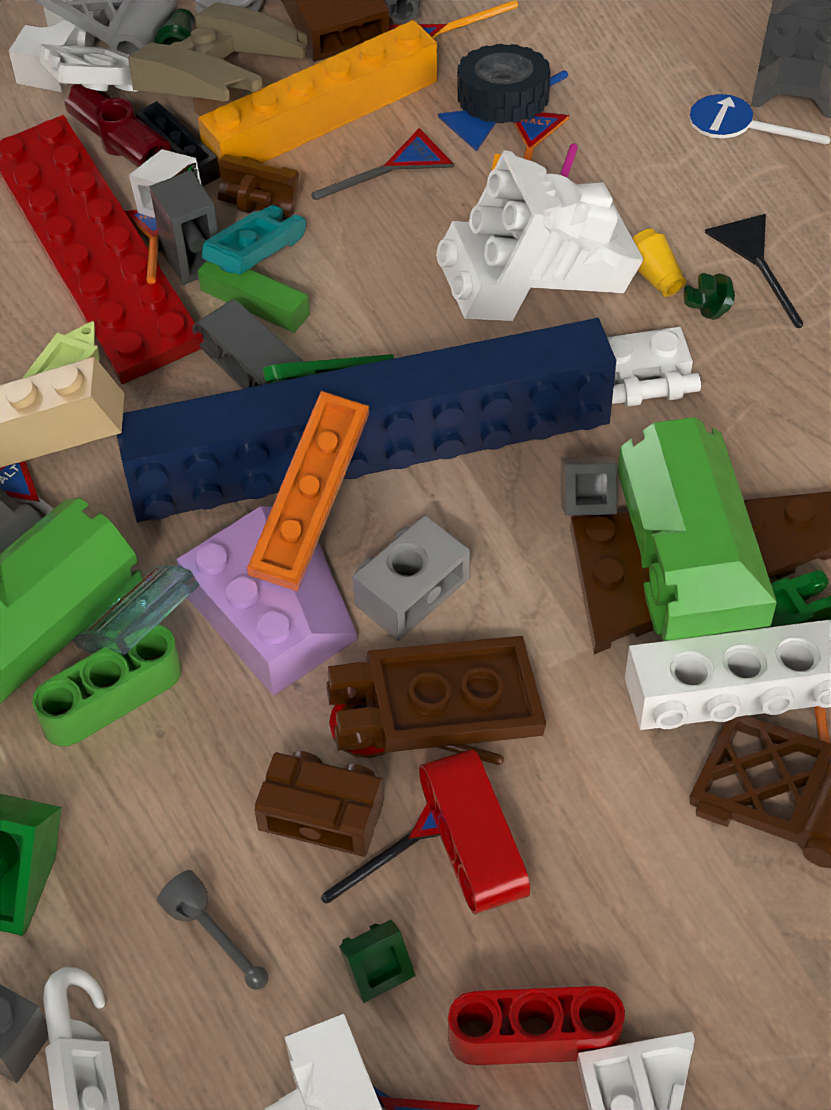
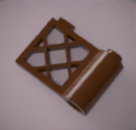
M747 715L726 721L689 796L690 805L697 807L696 816L728 827L730 821L734 820L798 844L808 861L819 867L831 868V743ZM737 731L759 738L765 749L738 758L731 743ZM801 752L816 757L817 760L813 769L790 776L781 757ZM725 756H726L727 759H728V762H725V763L722 764V762H723V760H724V758H725ZM771 761L781 780L754 789L744 770ZM732 774H736L745 792L727 799L708 793L713 781ZM805 786L802 791V794L800 795L797 788ZM788 792L795 805V809L790 820L787 821L767 814L760 801Z

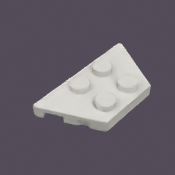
M41 44L39 62L60 83L82 84L86 88L98 91H107L108 85H114L122 90L138 92V90H133L128 59L130 54L107 47Z

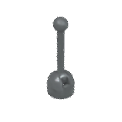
M186 870L169 881L157 897V902L167 914L176 920L184 922L197 919L245 973L247 986L254 990L265 987L268 982L267 971L261 966H254L205 912L208 905V891L192 870Z

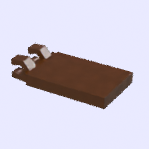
M523 636L368 650L366 663L355 662L328 666L329 681H326V691L329 705L356 704L364 697L367 705L365 708L338 711L336 713L337 726H335L334 734L338 751L365 749L374 743L375 749L383 748L384 753L537 737L543 736L546 721Z

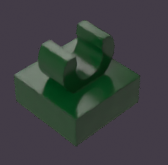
M391 919L381 925L375 923L369 926V931L353 939L347 937L339 945L355 992L363 1003L416 976L401 931Z

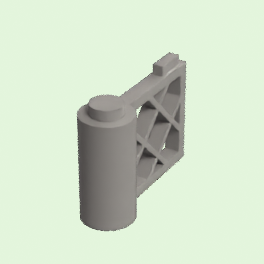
M176 0L34 1L109 44L110 49L130 55L151 42L155 43L157 32L170 19L177 6ZM104 10L110 21L109 26L107 27L93 19L89 11Z

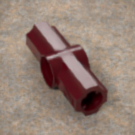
M82 84L71 86L70 93L64 100L67 112L101 138L102 147L106 153L114 156H124L135 166L140 167L161 149L171 151L170 143L134 115L133 106L128 100L117 97L111 98L103 91L89 89L82 86Z

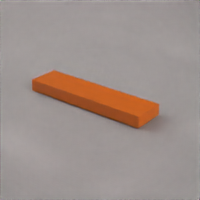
M323 391L320 392L247 566L249 576L298 592L368 419L369 406Z

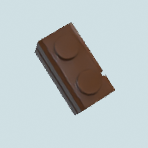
M295 751L292 755L276 752L273 754L266 773L265 782L263 781L255 802L254 811L258 830L365 857L383 807V778L377 777L372 770L359 764H347L344 768L323 764L319 757L306 751Z

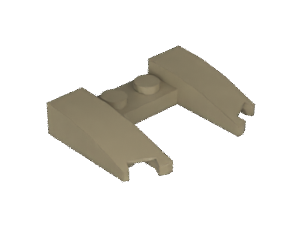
M215 2L195 15L197 29L191 31V35L183 41L170 45L151 42L128 56L133 90L228 101L230 96L227 87L256 92L261 90L263 85L261 76L222 60L223 58L236 51L304 59L307 57L306 45H308L306 33L272 16L245 7Z

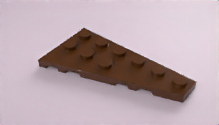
M831 491L744 500L769 578L776 576L777 579H781L795 573L796 567L817 558L824 561L831 558ZM629 511L617 512V514L572 516L570 531L594 654L611 648V642L630 634L638 637L653 631V624L644 592V583L650 582L649 567L642 568L641 554Z

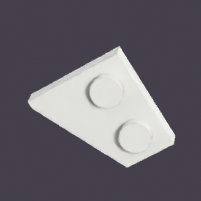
M693 1031L578 1053L577 1064L588 1109L681 1110L689 1064L695 1043Z

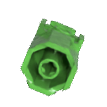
M695 417L652 423L643 430L645 439L633 446L632 439L620 446L618 475L640 550L642 568L649 567L650 582L644 583V592L655 633L658 635L662 634L664 641L771 626L777 601L722 433L712 428V433L706 431L704 422Z
M80 497L61 502L0 553V703L142 579L140 570H130L138 561L136 553L113 523L101 513L93 519L82 511L89 504Z

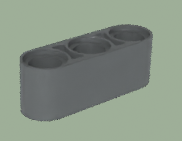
M231 299L193 324V333L199 332L203 335L204 342L199 344L202 350L243 389L265 385L263 368L266 366L304 362L236 300Z

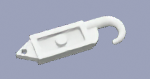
M63 967L51 974L44 986L43 996L49 1045L45 1047L53 1108L54 1110H120L109 1041H104L102 1035L94 1027L70 1018L67 988L71 985H76L84 989L90 995L94 1006L100 1009L105 1006L103 990L97 980L87 971L77 967Z

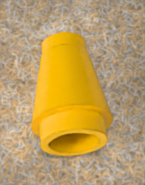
M653 228L645 229L636 234L632 239L644 259L637 272L660 291L664 297H670L678 293L685 286L686 279L682 275V271L666 236L657 233Z

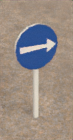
M715 94L706 96L698 100L691 107L689 120L692 127L700 134L711 138L724 139L735 137L751 128L821 144H829L831 141L830 137L826 135L752 120L753 111L750 105L743 99L733 95Z

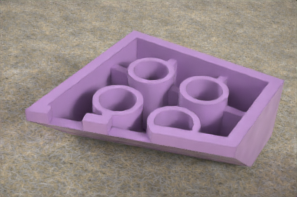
M260 506L177 558L176 562L184 595L270 693L275 696L356 641L357 633L319 542L316 545L298 592L248 575L247 566L272 507Z

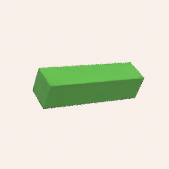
M206 261L198 270L201 291L225 302L231 299L236 300L251 314L293 333L297 331L310 315L307 294L251 269L239 275L223 271L218 265Z

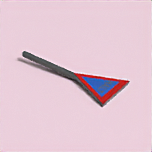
M418 128L384 165L314 191L311 197L314 200L321 199L394 169L452 168L454 164Z

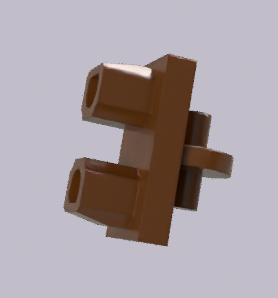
M224 155L219 159L221 181L218 190V200L237 204L238 210L247 214L252 213L254 209L261 211L269 207V205H275L283 209V216L285 218H289L294 214L299 179L297 170L286 167L281 169L260 164L258 160L248 157L237 158Z

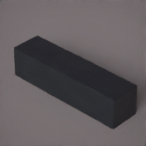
M158 101L135 112L138 119L170 143L171 152L196 158L202 187L220 178L218 157Z

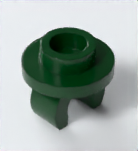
M701 273L698 276L699 289L691 286L684 287L685 305L690 308L700 309L702 316L711 320H716L728 312L735 299L731 278L720 273L714 276Z

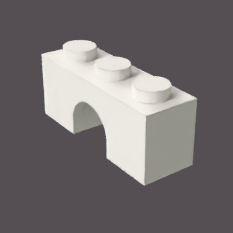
M43 7L48 27L25 25L9 49V55L17 84L62 92L67 84L58 82L39 62L41 44L93 47L95 36ZM104 10L89 11L91 17L103 25L108 22V17Z

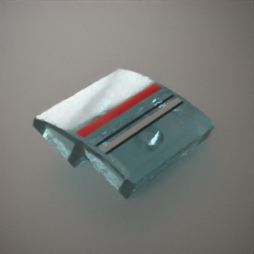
M171 565L154 567L146 572L138 582L73 639V642L77 648L91 654L105 647L125 655L200 585L190 569Z

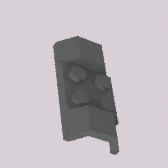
M773 0L751 106L761 107L778 94L814 99L827 118H831V0Z

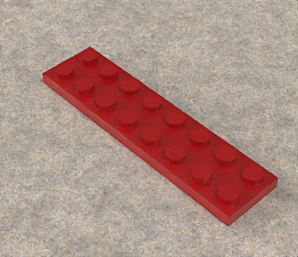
M64 114L0 140V178L86 324L92 321L95 323L96 342L121 385L201 350L202 348L199 344L204 343L203 335L199 332L193 333L192 328L195 322L158 263L155 283L149 284L147 282L149 249Z

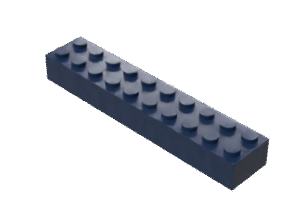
M598 317L123 413L122 433L116 435L136 522L151 519L160 520L170 515L199 509H213L223 504L247 499H261L267 495L278 493L321 391L369 406L368 419L343 478L357 479L367 474L391 469H404L424 462L452 459L472 452L500 449L506 445L535 439L544 440L554 435L578 430H591L598 426L610 424L617 360Z

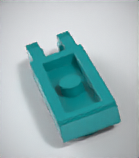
M269 205V207L259 212L254 211L207 239L203 244L202 258L218 265L223 271L240 275L286 245L291 247L301 240L307 227L306 219L295 214V216L292 215V217L283 221V209L275 205Z

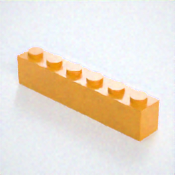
M414 20L268 85L259 91L248 94L198 117L201 142L218 157V163L222 156L229 155L237 158L248 157L256 159L260 164H263L436 83L437 42Z

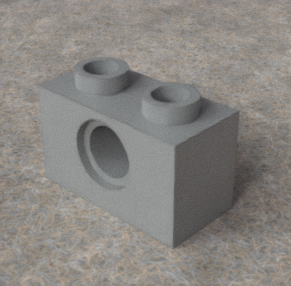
M424 515L411 527L401 529L394 536L391 544L375 558L369 557L359 565L352 576L354 604L399 641L469 580L470 549ZM403 574H414V575L404 576Z

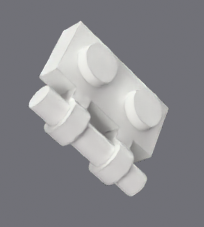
M681 327L607 337L617 360L612 404L624 403L625 407L641 405L642 400L665 397L667 401L682 399L685 393L699 392L701 390L699 374L691 373L693 360Z

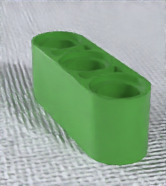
M159 624L141 626L42 683L33 694L32 704L45 738L51 744L57 746H71L170 689L181 676V664L174 636L169 629ZM154 656H161L160 658L155 660H148L149 658ZM116 682V683H115L114 685H112V686L102 687L103 685H105V684H107V683ZM63 709H70L64 714L54 715Z

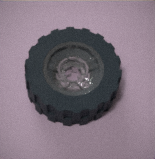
M503 43L492 46L486 45L480 47V49L468 52V55L466 57L463 56L460 60V65L458 64V103L460 102V107L463 111L466 110L468 115L480 118L486 122L516 123L523 119L533 118L535 114H540L544 110V106L548 105L550 91L549 62L543 58L541 53L533 51L532 48L521 47L517 44L503 45Z

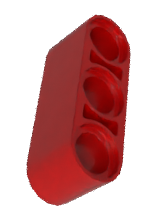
M471 749L421 764L419 766V777L426 802L471 912L478 914L529 897L530 883L524 862L477 752Z
M599 986L472 991L460 995L449 1008L448 1043L454 1056L469 1065L577 1061L578 1053L619 1045L624 1025L625 1009L622 1000L615 992L606 987ZM597 1015L606 1019L611 1027L606 1031L595 1032L587 1029L581 1023V1020L586 1016ZM534 1017L546 1021L551 1029L543 1034L536 1035L525 1031L520 1024L524 1020ZM478 1020L487 1024L490 1031L484 1036L470 1037L464 1034L460 1027L467 1021Z

